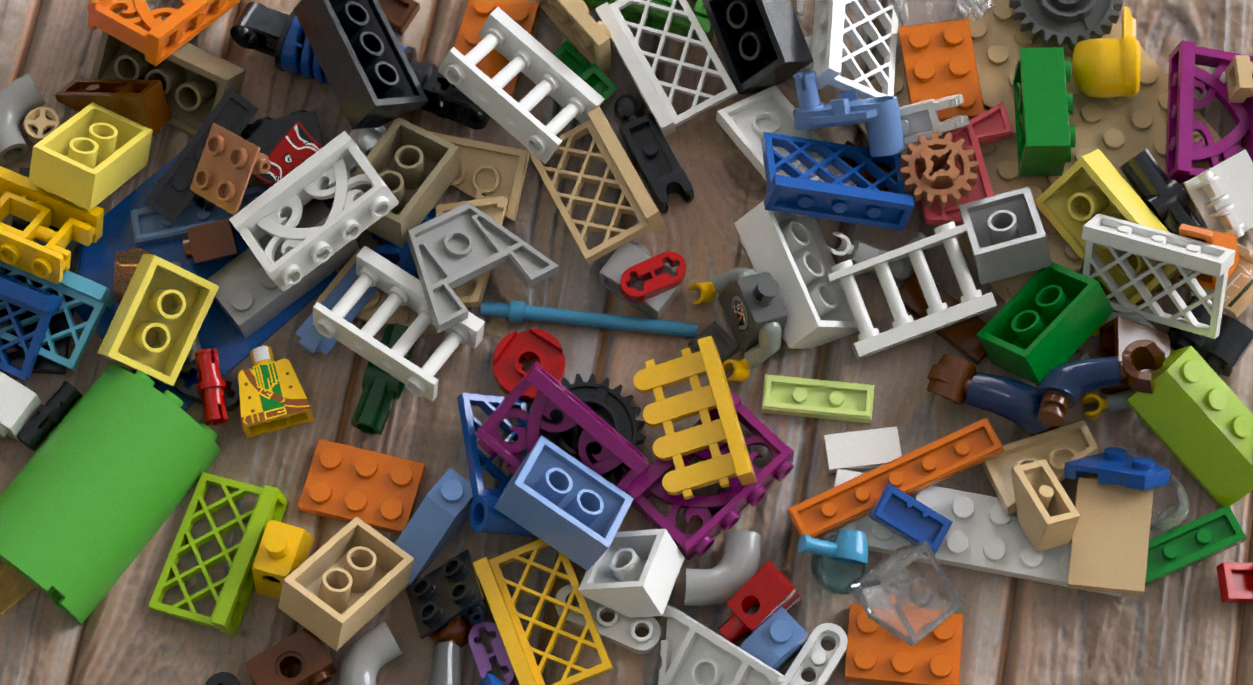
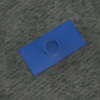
M891 484L885 485L868 516L930 555L936 554L953 523Z

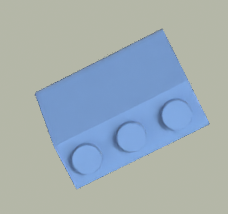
M541 435L506 485L494 508L588 571L611 545L634 498Z

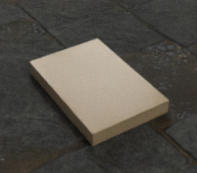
M1078 477L1075 508L1080 514V518L1072 535L1068 588L1144 596L1154 488L1139 490L1120 485L1097 483L1098 479Z

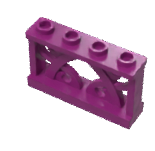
M1182 40L1169 55L1165 174L1169 179H1174L1179 184L1184 183L1207 170L1192 167V164L1209 160L1210 167L1212 168L1219 164L1218 156L1221 155L1222 161L1244 149H1246L1253 162V96L1247 97L1243 103H1229L1227 82L1223 83L1220 81L1222 72L1227 69L1235 55L1243 54L1195 46V42ZM1250 56V62H1253V56ZM1195 64L1213 67L1216 69L1212 75L1207 71L1195 66ZM1194 89L1198 90L1200 94L1206 89L1207 94L1203 100L1196 99L1194 97ZM1214 96L1228 110L1236 124L1227 136L1215 143L1206 125L1193 118V112L1208 106ZM1193 132L1200 133L1203 139L1201 138L1199 142L1193 141Z
M536 362L476 431V435L480 438L477 442L478 445L493 457L498 453L508 462L506 468L513 475L524 460L518 452L526 448L528 453L539 439L540 428L548 432H563L571 429L577 423L583 428L578 441V452L584 465L600 476L622 463L629 467L614 484L623 492L649 465L648 457ZM531 384L538 389L529 413L521 409L511 408ZM554 409H558L563 413V420L559 424H552L541 420L542 414L552 420L550 412ZM509 417H518L528 422L527 429L519 425L508 429L518 434V440L514 443L506 442L499 434V424ZM590 442H597L601 445L602 449L597 454L592 453L593 457L597 460L592 463L586 453V446Z
M732 391L730 393L738 420L754 434V436L744 439L746 447L752 445L765 446L772 455L771 462L766 467L756 468L753 465V461L756 458L762 457V455L757 452L749 453L757 482L746 485L743 488L738 477L731 478L729 492L715 495H694L693 498L685 500L683 494L676 496L668 494L662 485L664 475L676 470L673 459L669 461L657 459L625 490L626 494L634 498L631 506L638 510L657 529H666L687 560H690L695 554L699 557L705 554L714 544L715 540L713 537L722 529L725 531L730 530L741 518L739 513L748 504L752 507L758 504L767 493L765 488L775 479L778 482L783 480L794 467L792 465L794 451L789 446H786L741 403L742 400ZM717 408L709 411L712 421L720 419ZM700 419L697 423H695L692 427L697 426V425H701V424H702L701 419ZM728 443L720 444V449L725 447L726 444L728 446ZM729 447L728 449L721 451V454L724 455L730 453ZM708 449L682 456L685 467L691 465L689 461L694 456L703 461L712 458L711 452ZM651 496L673 505L667 519L648 501ZM681 508L687 509L685 518L688 526L689 521L694 517L702 520V526L697 532L686 534L677 528L676 516ZM721 509L713 517L711 516L709 510Z

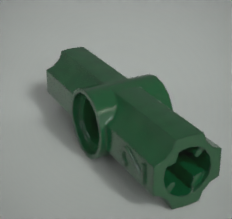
M398 323L388 324L381 343L391 349L408 329V326ZM416 342L405 354L404 358L410 360ZM369 361L362 380L363 391L351 420L352 426L370 435H382L394 400L400 398L405 384Z

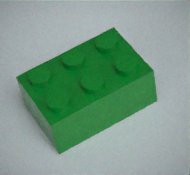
M1063 47L1020 48L1012 80L1019 177L1062 176L1065 163L1071 162V148H1075L1076 130L1075 126H1069V115L1073 114V94L1067 93L1066 82L1071 80L1070 61H1064Z
M1051 262L1052 266L1039 269L976 334L992 364L1037 385L1040 384V381L1051 369L1064 364L1114 312L1099 281L1054 262Z

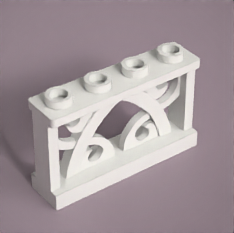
M343 131L229 220L249 246L269 278L282 291H286L291 286L300 282L304 276L321 263L327 261L351 240L356 239L369 226L386 216L390 210L399 204V201L347 132ZM359 164L366 174H360L351 178L350 170ZM361 184L372 186L366 193L358 189L351 190ZM313 198L319 200L334 198L332 209L324 225L311 228H295L301 219L305 204ZM268 234L273 238L264 250L259 240ZM284 241L281 247L283 256L275 262L276 249Z

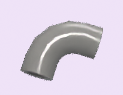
M29 73L12 81L0 91V165L6 166L16 163L28 153V144L20 131L21 121L31 110L46 104Z
M745 530L727 532L724 534L723 557L717 566L709 569L686 568L683 592L684 606L703 607L724 604L729 601L757 573L761 557V534Z
M386 622L368 630L350 646L341 663L339 685H377L376 677L379 670L390 661L403 655Z

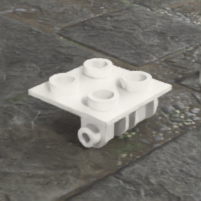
M1246 149L1183 183L1207 229L1235 235L1237 239L1243 236L1244 232L1253 228V162Z

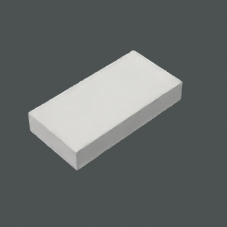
M897 426L824 435L823 439L829 474L837 473V469L850 471L874 469L902 456Z

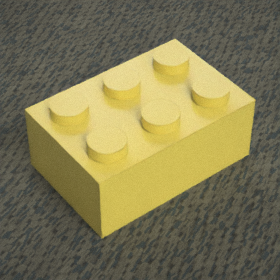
M92 102L33 146L28 182L90 211L147 166L153 130Z
M143 254L97 353L134 371L140 370L151 379L162 384L174 386L219 286L156 255Z

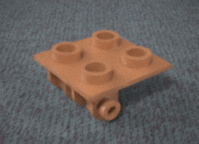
M213 123L189 190L235 215L240 208L251 174L267 173L270 170L271 163L267 155L259 153L260 147Z

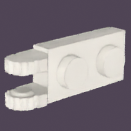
M962 94L942 97L935 101L933 98L899 107L905 144L917 142L918 136L921 134L926 139L932 137L933 131H937L938 135L941 136L943 132L969 125L970 122L967 115L954 116L940 122L937 112L938 110L959 106L964 102Z

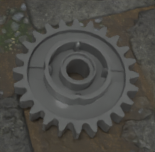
M1010 0L1009 8L1015 9L1013 20H1023L1020 31H1032L1031 41L1041 37L1043 39V48H1046L1050 42H1053L1055 47H1062L1063 44H1067L1070 51L1074 52L1075 45L1079 41L1102 38L1103 33H1111L1112 23L1117 24L1119 11H1121L1123 1Z

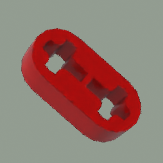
M668 251L629 267L621 275V294L630 302L638 303L677 287L685 279V260L678 253ZM665 263H669L671 267L678 266L673 277L669 273L656 275L663 271ZM633 277H636L638 281L650 278L643 283L642 291H637L635 287L628 288Z

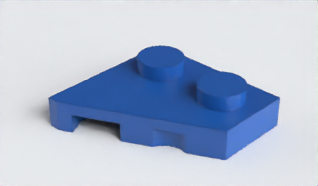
M1117 447L1105 448L1103 453L1065 462L1064 477L1076 479L1078 476L1095 473L1098 474L1097 483L1120 485L1139 490H1147L1169 484L1170 479L1169 468L1155 464V460L1152 458L1127 455L1125 449Z

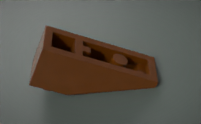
M73 79L55 94L58 102L78 112L93 102L152 129V136L159 133L160 128L172 118L161 80Z

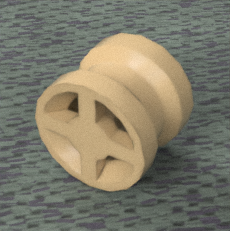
M37 107L31 110L24 120L25 131L33 146L62 125L56 112L48 107ZM48 128L51 129V130H49L47 133L44 134V131H45V130H47Z

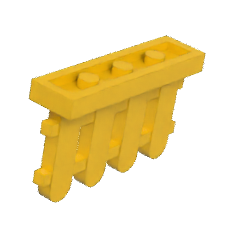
M712 336L697 340L700 348L698 352L692 353L689 347L681 350L683 357L658 365H656L654 359L645 361L646 368L639 370L633 378V383L639 392L643 394L654 392L656 402L650 403L644 408V420L651 427L663 426L666 436L655 440L652 447L653 453L661 461L673 459L676 470L664 475L662 485L668 494L674 496L683 494L685 500L694 497L692 490L719 482L721 488L731 486L729 479L738 477L742 486L757 482L719 352ZM708 375L710 385L702 387L699 377ZM690 380L691 391L665 398L664 388ZM717 408L720 419L712 421L709 411ZM700 414L701 425L675 432L673 422ZM727 442L730 453L722 455L719 445ZM710 448L711 459L685 467L682 456Z

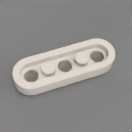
M569 584L561 588L556 594L555 599L566 603L572 592V585ZM585 597L602 639L637 654H648L658 647L661 640V629L655 618H629ZM555 605L556 613L560 618L564 608ZM569 612L565 622L583 630L586 625L584 616ZM605 612H611L615 617L611 622H604L601 620V615ZM639 627H645L649 630V633L645 637H638L635 631Z
M824 623L817 626L785 674V681L780 685H826L846 653L848 639L844 630L833 623ZM825 640H830L834 643L835 648L830 651L824 650L821 643ZM805 671H810L814 673L816 678L811 682H806L802 679L801 675Z

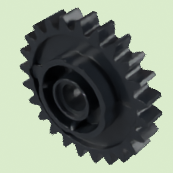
M576 374L574 384H570L565 377L561 379L560 383L639 451L643 452L636 446L644 444L646 436L637 433L645 426L644 421L635 420L640 414L641 408L629 407L633 395L621 397L620 393L623 387L621 384L614 389H610L609 378L598 384L596 383L595 374H591L588 382H583L580 374ZM554 409L550 412L552 420L543 414L541 420L552 424H559L563 420V413L558 409ZM578 423L571 429L563 432H548L540 428L539 437L542 435L582 463L578 452L580 436L577 433V428L581 427ZM590 442L586 446V453L592 463L597 461L592 453L597 454L602 449L601 445L597 442ZM622 463L609 472L602 474V477L612 483V476L619 479L625 473L623 468L628 469L629 467Z

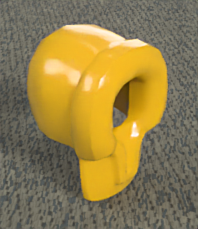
M1123 6L1122 38L1088 39L1076 43L1072 58L1073 80L1082 93L1089 97L1115 98L1122 96L1131 98L1138 94L1141 70L1140 42L1136 39V19L1132 17L1130 8Z

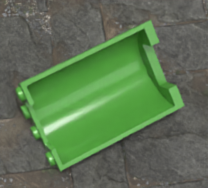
M118 363L107 365L0 494V561L46 593L55 606L81 625L198 482L202 472H206L222 452L215 442L218 435L210 427L203 423L198 424L181 408L184 403L180 398L168 390L161 393L153 387L154 381L145 373L137 370L133 374Z

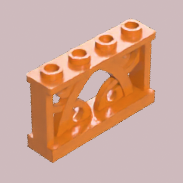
M90 0L87 8L89 12L88 27L93 30L98 28L145 54V61L157 66L237 5L240 0H180L182 7L179 9L158 8L151 11L146 0Z

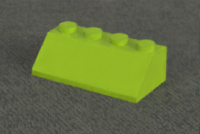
M1192 346L1173 351L1163 362V366L1152 372L1153 394L1134 390L1124 401L1221 508L1227 505L1231 506L1253 491V414Z

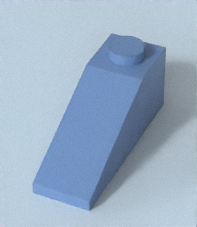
M452 468L446 471L426 495L395 542V545L415 558L408 583L409 586L418 580L469 519L470 507L473 501L471 483Z
M781 607L761 624L739 648L774 670L779 671L800 652L807 641L808 633Z

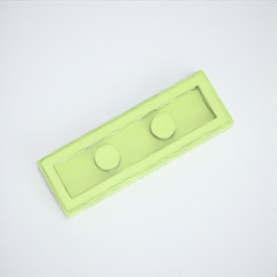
M765 374L761 413L871 424L875 385Z

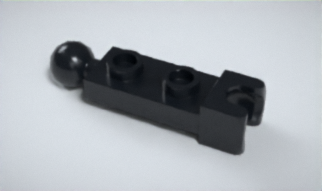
M621 95L614 104V112L621 121L627 123L619 126V133L647 183L659 211L663 214L668 212V195L671 193L679 194L686 203L692 202L694 198L693 187L676 160L652 113L640 117L642 109L640 101L634 95Z

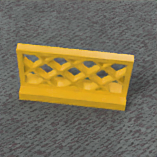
M538 539L490 560L484 557L472 562L519 685H546L542 673L548 660L567 667L561 681L551 685H578L614 670L585 596H582L578 591L580 584L569 558L558 551L559 557L553 569L536 563L540 550L550 546L541 539ZM531 554L529 560L526 559V558H523L524 556H527V555ZM512 561L526 565L518 584L505 579L500 566ZM562 564L564 565L567 575L559 572ZM532 568L550 574L543 593L525 587ZM556 578L570 582L573 589L567 603L549 596ZM508 586L516 589L513 596H511ZM522 592L540 599L532 617L518 613L516 609V604ZM576 598L581 609L573 606ZM545 602L564 608L556 628L538 621ZM570 611L585 618L586 625L580 637L562 630ZM521 620L529 623L526 631ZM535 626L553 633L545 652L530 645L529 638ZM589 632L591 633L594 643L586 640ZM559 635L577 642L569 662L551 655ZM583 645L597 650L602 661L601 664L589 669L575 665ZM534 654L542 657L539 665ZM572 670L580 672L573 676H570Z

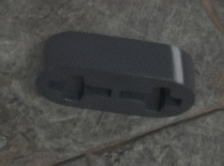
M183 364L175 382L176 389L186 399L203 405L201 395L197 393V384H192L190 389H188L183 380L184 377L190 378L195 373L199 381L197 364ZM221 373V378L225 380L226 386L231 387V393L234 395L233 398H225L226 411H233L240 404L239 383L231 376Z

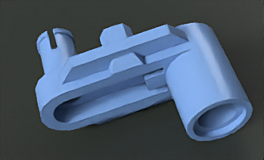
M808 71V74L801 72L793 75L799 104L793 110L796 130H811L865 123L871 156H889L906 150L897 96L857 99L856 90L840 92L839 99L830 100L831 103L824 104L819 100L816 71Z

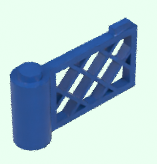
M461 393L457 400L473 494L469 513L471 528L477 533L536 537L494 508L513 474L510 473L506 476L492 462L495 457L490 456L487 458L477 447L476 439L478 436L475 432L482 423L472 415L471 405L479 406L489 416L505 397ZM521 398L511 407L528 413L531 407L527 406L526 399ZM517 417V425L527 429L528 422ZM507 419L501 421L499 427L508 435L504 440L509 442L513 439L516 442L518 440L517 432L508 430L513 425ZM527 448L523 450L524 459L528 454ZM484 470L500 483L497 489L484 488L482 478Z

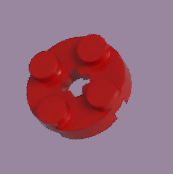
M528 329L529 331L519 333L517 331L512 332L499 342L493 354V372L499 387L507 395L526 374L523 371V365L520 363L523 359L526 361L531 360L532 357L537 359L536 363L561 382V379L565 376L566 362L562 347L554 336L540 329ZM531 384L520 398L532 403L538 389Z

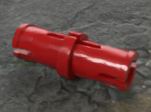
M202 349L194 354L199 375V384L196 387L197 393L201 395L203 402L204 422L208 426L211 425V421L212 426L221 425L228 422L223 391L226 390V382L221 378L218 350Z

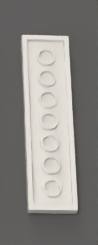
M837 468L834 487L864 473ZM930 486L911 495L914 499L953 522L935 555L928 554L868 516L826 534L824 539L825 541L835 542L841 529L857 530L865 533L869 551L1068 587L1072 538L1069 544L1036 552L1019 524L1017 511L1007 517L998 497L938 486ZM1086 590V591L1097 592V593H1102V594H1107V595H1113V596H1118V597H1120L1121 594H1122V593H1112V592H1102V591Z

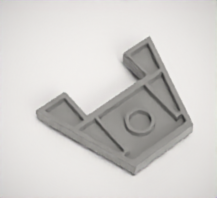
M469 202L408 230L407 242L437 333L468 318L469 311L452 290L453 288L506 262L527 289L556 275L559 268L556 263Z

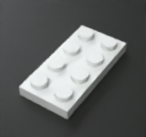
M776 85L717 111L716 121L765 180L766 175L761 143L764 132L823 141L813 129H795L793 110L795 108ZM773 146V149L784 158L790 155L784 148ZM807 153L818 163L825 160L818 153ZM799 160L791 163L803 174L810 170ZM832 165L825 168L837 179L843 176V174ZM783 170L776 173V175L789 176ZM815 175V176H813L812 178H810L811 180H814V181L824 182V181H823L821 178H819L817 175ZM851 180L845 183L847 186L856 187V184Z

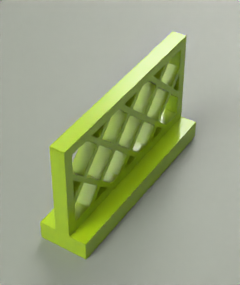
M202 472L148 608L154 612L218 629L222 634L236 637L255 589L252 567L267 522L269 520L281 522L289 503L279 488L268 485L262 488ZM209 485L222 487L226 497L207 506L204 497ZM229 489H230V490H234V491H236V492H234V493L231 494L230 491H229ZM247 495L258 497L254 509L241 515L235 501ZM230 505L236 518L217 527L212 514ZM207 517L212 531L194 540L191 534L194 523ZM240 526L243 531L241 542L227 549L221 535ZM217 538L223 552L204 561L198 547ZM193 551L199 565L180 574L177 567L180 557ZM227 560L230 567L227 577L214 583L208 569ZM203 572L209 586L190 596L184 582ZM180 585L185 599L172 606L163 604L162 601L166 591ZM213 594L216 605L211 617L198 614L194 603ZM189 606L191 611H187L184 609Z

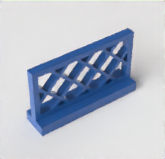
M769 132L763 133L761 143L767 183V193L764 197L765 210L903 231L915 205L913 196L907 195V192L903 190L905 180L899 179L900 168H903L900 165V153L873 157L870 155L869 148ZM773 146L784 148L790 155L784 158L773 149ZM807 153H818L825 160L818 163ZM841 158H851L859 165L852 168ZM799 160L810 170L803 174L791 163ZM875 163L890 164L892 171L887 174ZM832 165L837 170H839L843 174V176L837 179L825 168ZM783 170L789 176L776 175V173ZM866 170L878 181L871 184L860 173ZM817 175V176H818L819 178H821L824 182L814 181V180H811L810 178H812L813 176ZM851 180L858 187L847 186L845 183ZM882 186H886L892 192L880 191L879 189Z
M0 272V299L3 300L9 314L0 318V324L11 320L18 339L3 345L0 338V370L21 379L29 380L53 312L59 311L63 297ZM13 305L18 306V307H20L21 309L15 311V308H14ZM28 311L40 315L36 330L25 335L18 316ZM20 343L26 355L22 369L11 364L6 352L7 349Z

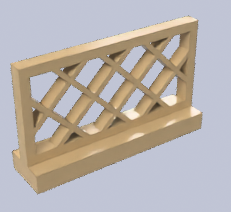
M600 106L587 112L589 120L558 136L562 142L555 153L562 154L557 169L543 166L537 156L531 152L529 155L588 264L650 230L656 235L667 229L662 216ZM588 133L591 134L593 140L588 151L573 149L577 139ZM570 156L585 159L580 173L565 170ZM593 161L607 163L603 178L587 175ZM612 174L616 180L611 179ZM548 175L554 176L552 181L550 180ZM561 178L576 180L571 195L557 192ZM584 182L599 185L594 199L579 197ZM607 187L622 190L618 204L602 201ZM627 201L631 207L625 206ZM576 204L591 207L586 222L571 218ZM599 209L614 212L609 226L594 223ZM622 213L636 216L640 222L627 230L617 228ZM577 228L583 229L581 235ZM590 231L606 234L602 244L591 250L587 248L586 241Z

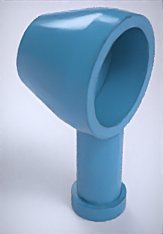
M841 529L835 542L811 538L810 535L806 534L800 537L798 551L800 553L827 556L834 561L848 564L867 565L868 546L864 532Z

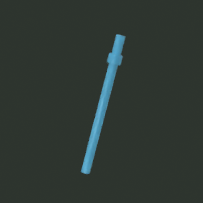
M511 300L510 304L482 301L481 315L509 318V322L524 323V320L690 338H697L698 324L528 306L525 301Z

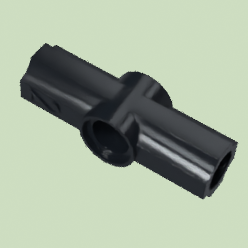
M1147 148L1119 167L1144 203L1170 233L1180 235L1179 227L1181 224L1204 228L1189 208V198L1184 188L1176 180L1169 179Z

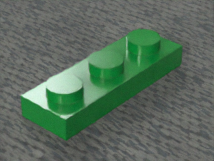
M1230 506L1222 507L1149 540L1145 586L1244 542L1246 535Z

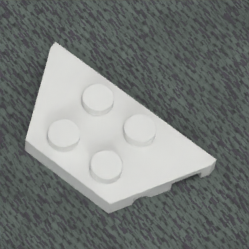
M666 605L663 617H667L666 640H661L660 656L662 658V666L659 670L658 685H780L785 681L786 676L674 606Z

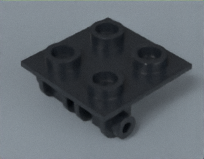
M468 549L449 559L445 564L425 577L418 579L406 589L421 639H424L460 614L468 621L477 624L483 621L487 612L485 605L481 602L484 600Z

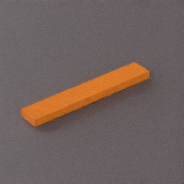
M986 417L787 509V515L799 538L806 534L810 535L811 538L818 539L868 516L887 484H891L911 496L1002 454L1004 447Z

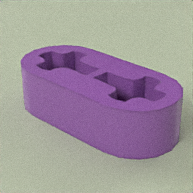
M487 621L477 623L470 630L468 640L481 679L483 680L487 673L493 674L490 662L497 660L501 671L508 670L504 674L503 683L514 685L515 672L497 625ZM482 632H487L489 637H496L491 640L493 652L490 654L486 653L483 644L476 645V642L480 641V634Z

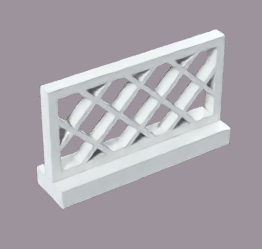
M618 0L610 5L606 2L595 8L598 18L609 29L612 36L610 39L664 137L675 132V127L738 94L687 0H673L671 7L652 3L653 0ZM678 2L682 7L683 11L676 9ZM631 4L645 7L640 24L625 21L620 10ZM650 9L668 13L663 31L645 26ZM674 15L686 18L691 23L687 37L669 33ZM630 28L637 30L636 37L633 36ZM694 31L696 32L700 41L692 39ZM643 32L661 37L656 54L641 50L639 42ZM666 38L685 43L680 61L661 56ZM690 45L706 50L708 55L704 67L685 62ZM646 58L654 60L652 68ZM711 61L717 71L709 69ZM659 62L678 67L673 84L657 79L655 73ZM683 68L702 73L697 90L678 86ZM707 75L721 78L727 88L715 96L702 92ZM663 88L670 90L669 97H667ZM675 92L694 96L691 109L677 115L672 106ZM699 98L705 99L704 102L698 104Z
M815 0L811 52L814 61L810 65V71H816L818 89H822L829 84L844 91L856 90L857 96L863 99L894 96L899 0H888L886 8H883L878 0H866L874 12L869 17L858 0ZM849 5L859 22L851 23L845 14L846 6ZM876 18L879 19L886 30L884 37L880 35L872 23ZM863 26L873 42L866 45L856 29ZM844 35H848L857 51L849 52L843 43ZM877 47L884 58V65H879L870 49ZM861 55L871 71L864 74L855 61V57ZM842 64H846L856 80L852 81L840 76ZM875 76L882 87V93L873 88L868 78Z
M1099 213L1083 225L1082 239L1086 240L1082 275L1092 279L1098 275L1101 276L1111 291L1106 297L1113 310L1136 312L1141 314L1146 320L1213 339L1219 336L1228 271L1234 264L1235 250ZM1097 244L1108 247L1115 260L1104 266L1096 254ZM1132 254L1141 256L1150 269L1138 275L1126 258ZM1118 263L1130 279V281L1120 287L1108 272V269ZM1166 264L1174 265L1184 278L1172 285L1161 267ZM1151 273L1155 275L1164 288L1162 292L1155 296H1152L1141 280ZM1201 273L1217 277L1215 290L1209 294L1205 293L1195 278ZM1186 282L1199 299L1189 306L1185 304L1176 291V288ZM1134 285L1145 302L1140 305L1132 304L1122 291ZM1168 294L1179 312L1174 315L1164 313L1156 301ZM1203 304L1211 316L1210 325L1199 323L1190 310Z

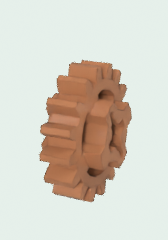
M937 131L932 132L931 140H927L922 134L919 135L918 146L909 143L906 150L908 155H902L900 165L903 168H900L899 179L906 180L903 190L905 192L914 190V202L924 198L926 199V208L929 209L933 202H938L941 210L945 209L946 202L949 200L955 206L959 205L960 194L968 198L971 194V186H975L978 175L975 173L978 170L979 163L978 161H971L974 156L973 148L964 151L965 140L961 138L956 143L952 142V133L950 132L945 135L944 139H939ZM957 161L961 165L963 176L960 175L961 170L955 166ZM915 164L918 166L917 170L922 173L920 180L915 172Z

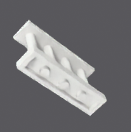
M497 7L490 13L478 33L483 39L465 56L453 47L448 52L438 72L522 143L529 152L546 164L562 142L556 135L573 118H576L581 124L589 120L587 112L601 106L605 99ZM495 48L510 62L490 79L475 65ZM522 72L536 86L521 101L517 102L503 88L518 73ZM546 95H549L563 109L545 126L529 112Z
M954 221L935 228V235L855 265H853L852 260H847L831 267L833 273L828 274L826 278L828 286L841 282L860 332L857 335L859 341L852 346L857 360L995 309L997 304L993 293L990 292L983 295L981 289H976L957 238L964 236L968 231L966 224L956 227ZM943 244L963 294L960 297L962 303L949 308L946 302L942 303L923 253L924 250ZM908 256L929 307L926 309L928 316L915 321L912 315L908 316L889 267V263ZM873 269L876 271L894 318V322H892L893 329L882 333L879 332L878 328L873 327L854 276Z
M364 246L356 256V274L359 276L358 279L332 310H329L319 302L314 305L313 325L324 337L330 339L333 337L404 383L412 394L418 397L424 396L433 402L437 397L438 379L434 375L459 344H467L475 350L483 340L485 321L469 312L466 320L445 330L448 332V336L423 367L416 366L404 358V356L427 327L434 325L421 282L375 251ZM376 286L387 293L388 297L360 330L343 318L369 287ZM406 305L417 312L418 316L390 349L373 337L399 306Z

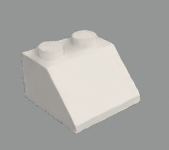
M666 529L617 532L606 552L585 572L578 591L582 596L629 618L662 616L685 558Z

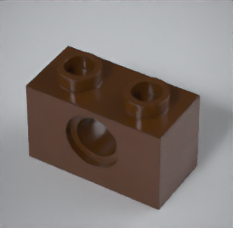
M306 628L244 663L256 685H326L331 681V675L337 672L319 638ZM291 664L302 666L298 676L294 678L283 676L287 666Z

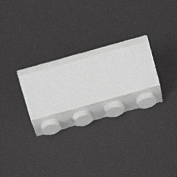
M762 201L734 223L740 235V242L746 249L753 269L757 274L765 271L769 272L778 283V292L788 314L781 335L788 348L813 349L859 332L841 282L828 286L827 275L833 273L831 267L836 264L830 251L826 248V241L815 217H796L794 214L765 210L764 201Z

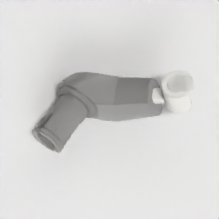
M840 232L832 233L842 240L839 248L833 249L826 245L828 251L838 256L843 255L846 261L852 260L853 265L890 252L889 250L878 249L856 239H849ZM918 232L906 245L925 239L926 236ZM934 247L924 250V256L926 257L932 252ZM909 256L889 263L895 281H904L910 277L913 266ZM875 269L867 271L877 276Z

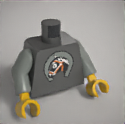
M737 267L714 277L712 283H692L689 285L688 291L701 290V297L693 301V304L710 303L715 299L716 292L720 294L718 299L741 352L745 357L742 360L727 359L723 362L722 366L724 371L734 370L732 376L727 381L744 382L750 375L751 366L756 368L780 349L781 335L788 314L778 292V283L769 272L765 271L757 274L754 269Z

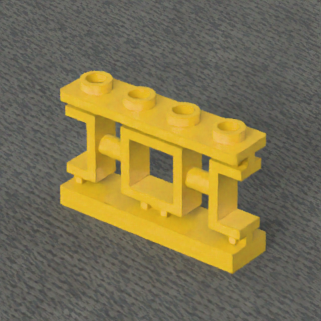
M0 166V261L54 284H59L63 279V270L67 272L71 263V251L65 248L72 240L88 247L92 242L96 243L103 234L104 209L95 206L89 211L78 207L74 203L53 193H48L28 182V177ZM8 214H11L31 223L24 231L2 223V221ZM50 225H52L54 227L59 228L60 230L57 232L52 229H49ZM37 240H40L47 244L45 246H42L35 242Z

